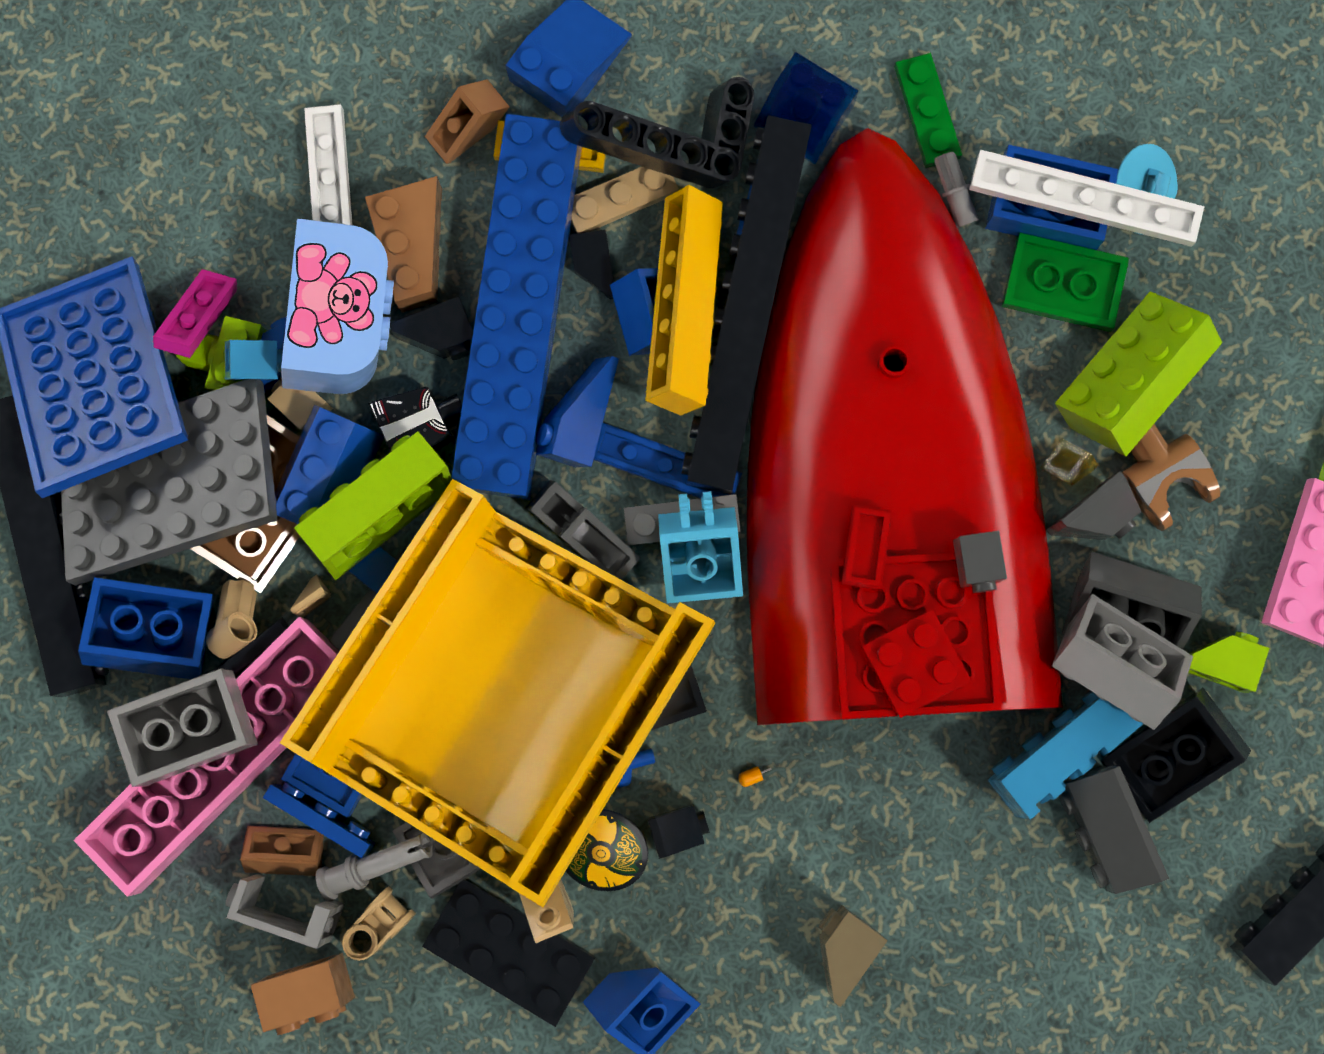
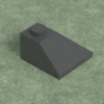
M1119 471L1100 483L1047 529V532L1051 536L1106 540L1115 535L1120 539L1136 526L1132 519L1141 512V509L1126 477Z

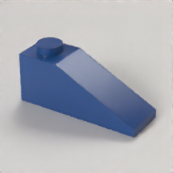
M614 356L596 358L540 426L536 436L538 444L536 455L572 467H592L619 358Z

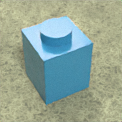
M225 341V380H277V372H281L283 350L277 349V341Z

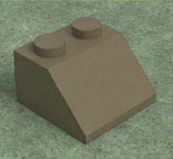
M842 905L837 911L831 908L818 926L822 929L819 940L827 991L834 1003L840 1007L888 941L879 932Z

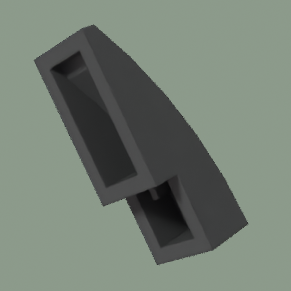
M549 480L525 507L584 560L621 580L641 558L587 508L583 507L553 480Z

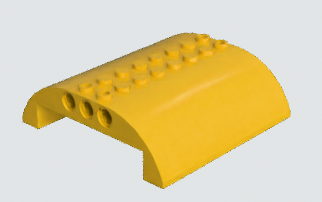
M452 479L289 727L280 744L543 908L716 623L711 618L681 602L674 609L496 512L484 495Z

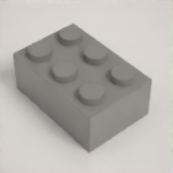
M1091 594L1068 624L1052 667L1059 670L1066 678L1075 680L1091 690L1100 699L1108 701L1128 713L1135 721L1142 722L1155 730L1181 700L1193 656L1099 597Z
M218 669L107 711L132 787L148 786L258 745L232 670Z

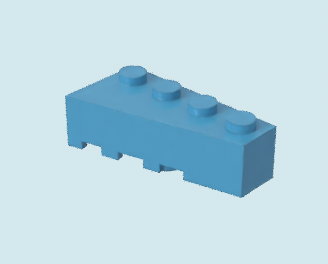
M1089 691L1081 698L1085 703L1074 713L1069 708L1052 721L1055 728L1044 736L1040 732L1034 734L1021 745L1025 751L1019 756L1012 759L1008 755L994 765L991 770L995 774L988 779V782L1016 817L1031 820L1040 812V809L1036 806L1038 802L1043 804L1050 799H1056L1066 790V784L1063 782L1065 779L1070 777L1071 780H1074L1084 775L1097 762L1094 757L1098 753L1101 756L1110 753L1144 723L1135 721L1128 713L1110 702L1100 699L1094 692Z

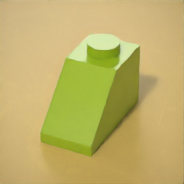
M1236 632L1235 636L1221 637L1190 652L1189 654L1193 656L1188 673L1242 693L1256 692L1270 648L1259 645V638L1253 635Z

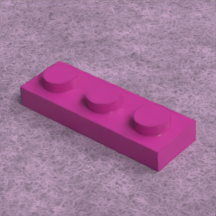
M202 269L154 334V348L191 358L236 293L237 279Z

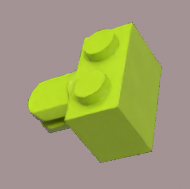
M225 316L219 336L206 334L191 358L177 354L176 357L187 367L209 372L204 388L211 392L243 381L225 380V341L261 340L263 333L267 332V330L261 324Z

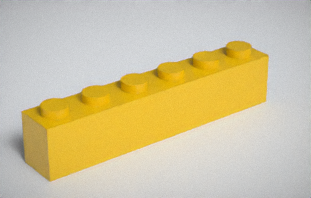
M687 185L665 198L645 401L680 416L706 406L723 207L722 201L691 185Z

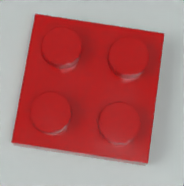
M934 609L861 646L898 719L972 681Z

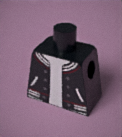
M422 387L368 403L391 452L392 446L400 438L406 435L411 437L417 431L437 452L453 440L447 423L461 417L462 403L457 393L436 402L428 387Z

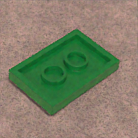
M1019 233L1001 307L1112 332L1115 328L1129 258Z

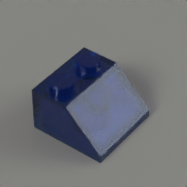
M795 52L776 80L754 127L765 128L768 115L811 124L805 159L816 165L853 109L859 90Z

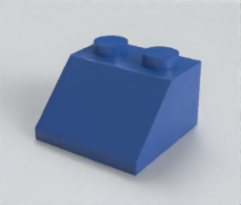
M658 268L636 269L610 284L629 356L650 354Z

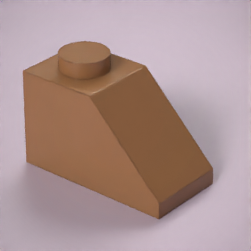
M488 79L459 86L425 135V138L445 163L449 164L494 130L498 120H501L510 106Z

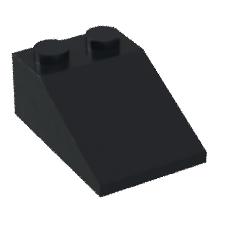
M1202 687L1177 704L1155 730L1148 726L1104 757L1102 761L1106 766L1121 767L1139 810L1150 823L1244 763L1251 749Z

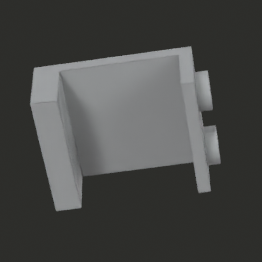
M256 874L242 878L238 884L234 883L226 899V906L230 907L226 918L315 949L332 941L345 903L336 900H326L316 904L309 924L255 906L265 876Z

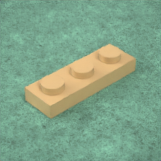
M640 167L576 194L571 221L577 234L590 232L663 201L667 196L678 191L679 188L673 176Z

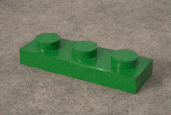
M931 53L896 62L894 68L925 168L936 166L935 158L948 152H954L957 160L961 159L962 152Z

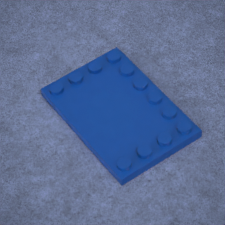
M133 256L0 308L1 347L35 492L41 498L188 441L163 350L154 348L153 336L157 328L139 265Z

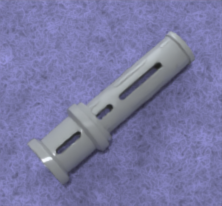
M421 833L414 838L366 857L360 858L356 855H351L345 859L344 863L335 867L323 866L316 871L318 890L325 900L332 901L338 898L341 892L352 888L355 890L364 889L372 878L432 857V846L416 850L417 847L430 843V840L425 833Z

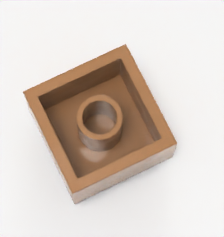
M343 952L268 975L251 984L263 1032L276 1029L277 1035L301 1028L300 1025L309 1022L308 1018L314 1017L316 1023L339 1016V1013L347 1010L346 1004L355 998Z

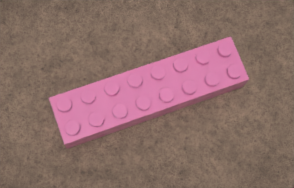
M298 617L236 679L258 745L148 786L132 787L130 784L73 841L127 897L142 893L286 749L285 746L280 744V741L339 653V650L308 619Z

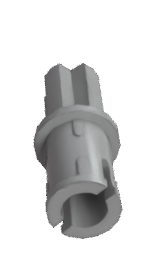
M948 152L935 158L934 162L945 193H942V197H947L957 228L979 220L968 191L970 183H965L956 154Z

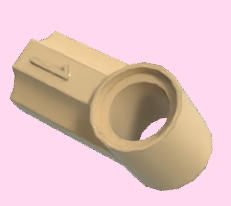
M243 579L239 581L228 580L222 586L215 627L208 631L206 635L208 649L218 658L228 659L251 643L257 636V627L253 621L257 597L254 584Z

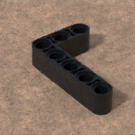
M743 77L731 78L716 87L710 93L701 138L593 101L581 102L564 114L560 121V130L564 138L573 144L706 188H716L735 179L740 172L754 102V90L749 81ZM728 92L733 96L735 104L730 101ZM578 115L585 119L588 125L587 130L579 125ZM613 127L621 133L622 142L614 136ZM721 127L727 131L728 139L723 136ZM647 139L654 143L655 153L649 149ZM681 150L687 154L689 164L682 159ZM714 161L720 166L721 174L716 171Z

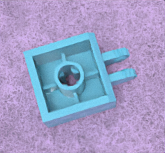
M707 491L703 492L701 497L703 510L691 511L690 499L687 497V494H678L680 512L658 514L667 604L742 597L743 586L735 507L713 509L712 493Z

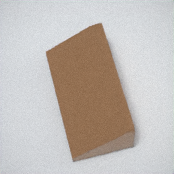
M247 826L240 858L244 872L316 876L317 869L322 867L324 835L314 829Z

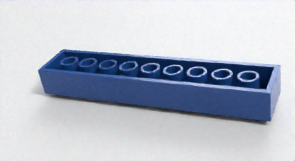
M506 114L451 477V480L454 479L478 493L530 500L537 456L536 451L538 448L536 436L542 422L582 146L573 144L564 138L560 130V121L513 114Z

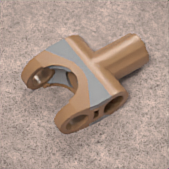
M1155 424L1131 451L1137 463L1121 471L1126 477L1141 511L1161 531L1173 525L1171 514L1168 511L1170 507L1167 502V491L1173 482H1183L1192 486L1208 503L1220 497V487L1215 474L1195 440L1188 434H1184L1167 444Z

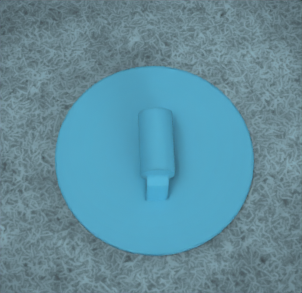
M1154 144L1139 145L1133 148L1120 164L1116 184L1175 199L1178 190L1176 170L1170 156L1161 147Z

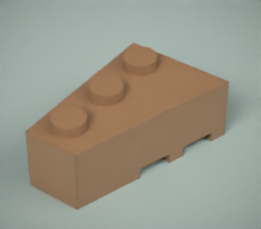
M435 176L366 196L365 199L376 237L382 243L387 254V276L389 280L394 281L393 296L400 311L406 312L436 303L438 296L439 236L441 232L440 215L442 187L438 177Z

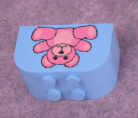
M297 218L281 365L282 388L331 394H348L364 387L373 377L377 368L379 350L387 351L390 317H383V314L390 315L394 281L386 280L388 268L386 251L380 240L368 230L353 225Z

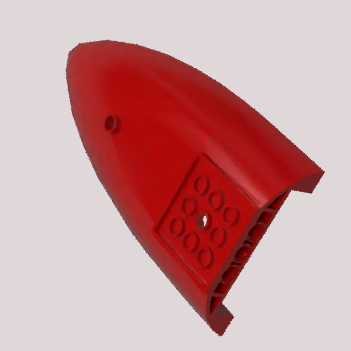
M866 128L838 145L806 197L781 265L757 375L751 419L747 480V571L757 725L897 717L861 646L933 609L972 681L906 716L1063 708L1060 671L1052 667L1058 651L1043 505L1023 402L999 321L974 259L939 192L895 140ZM887 356L898 357L903 363V369L898 372L888 370L884 365V358ZM853 505L893 511L882 590L841 585ZM999 531L1007 579L996 583L997 590L973 593L972 586L960 588L953 541L959 536Z

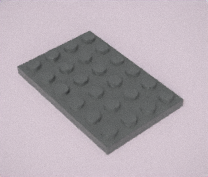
M245 379L179 402L178 405L188 441L61 491L66 582L76 586L91 581L94 577H104L277 521L264 385L261 380Z

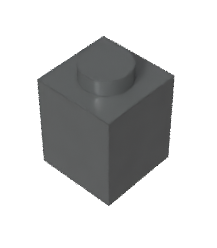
M999 531L959 536L953 541L960 588L972 586L973 593L997 590L996 583L1007 579Z

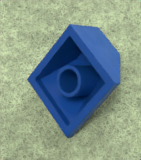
M657 967L609 973L583 1001L602 1028L636 1054H655L700 1005L691 994Z

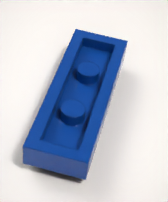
M287 782L283 786L280 784H271L263 796L265 800L358 857L363 858L369 855L375 845V842L368 838L371 833L369 830L353 821H350L349 825L344 824L335 818L338 812L319 801L316 805H313L303 799L305 793Z

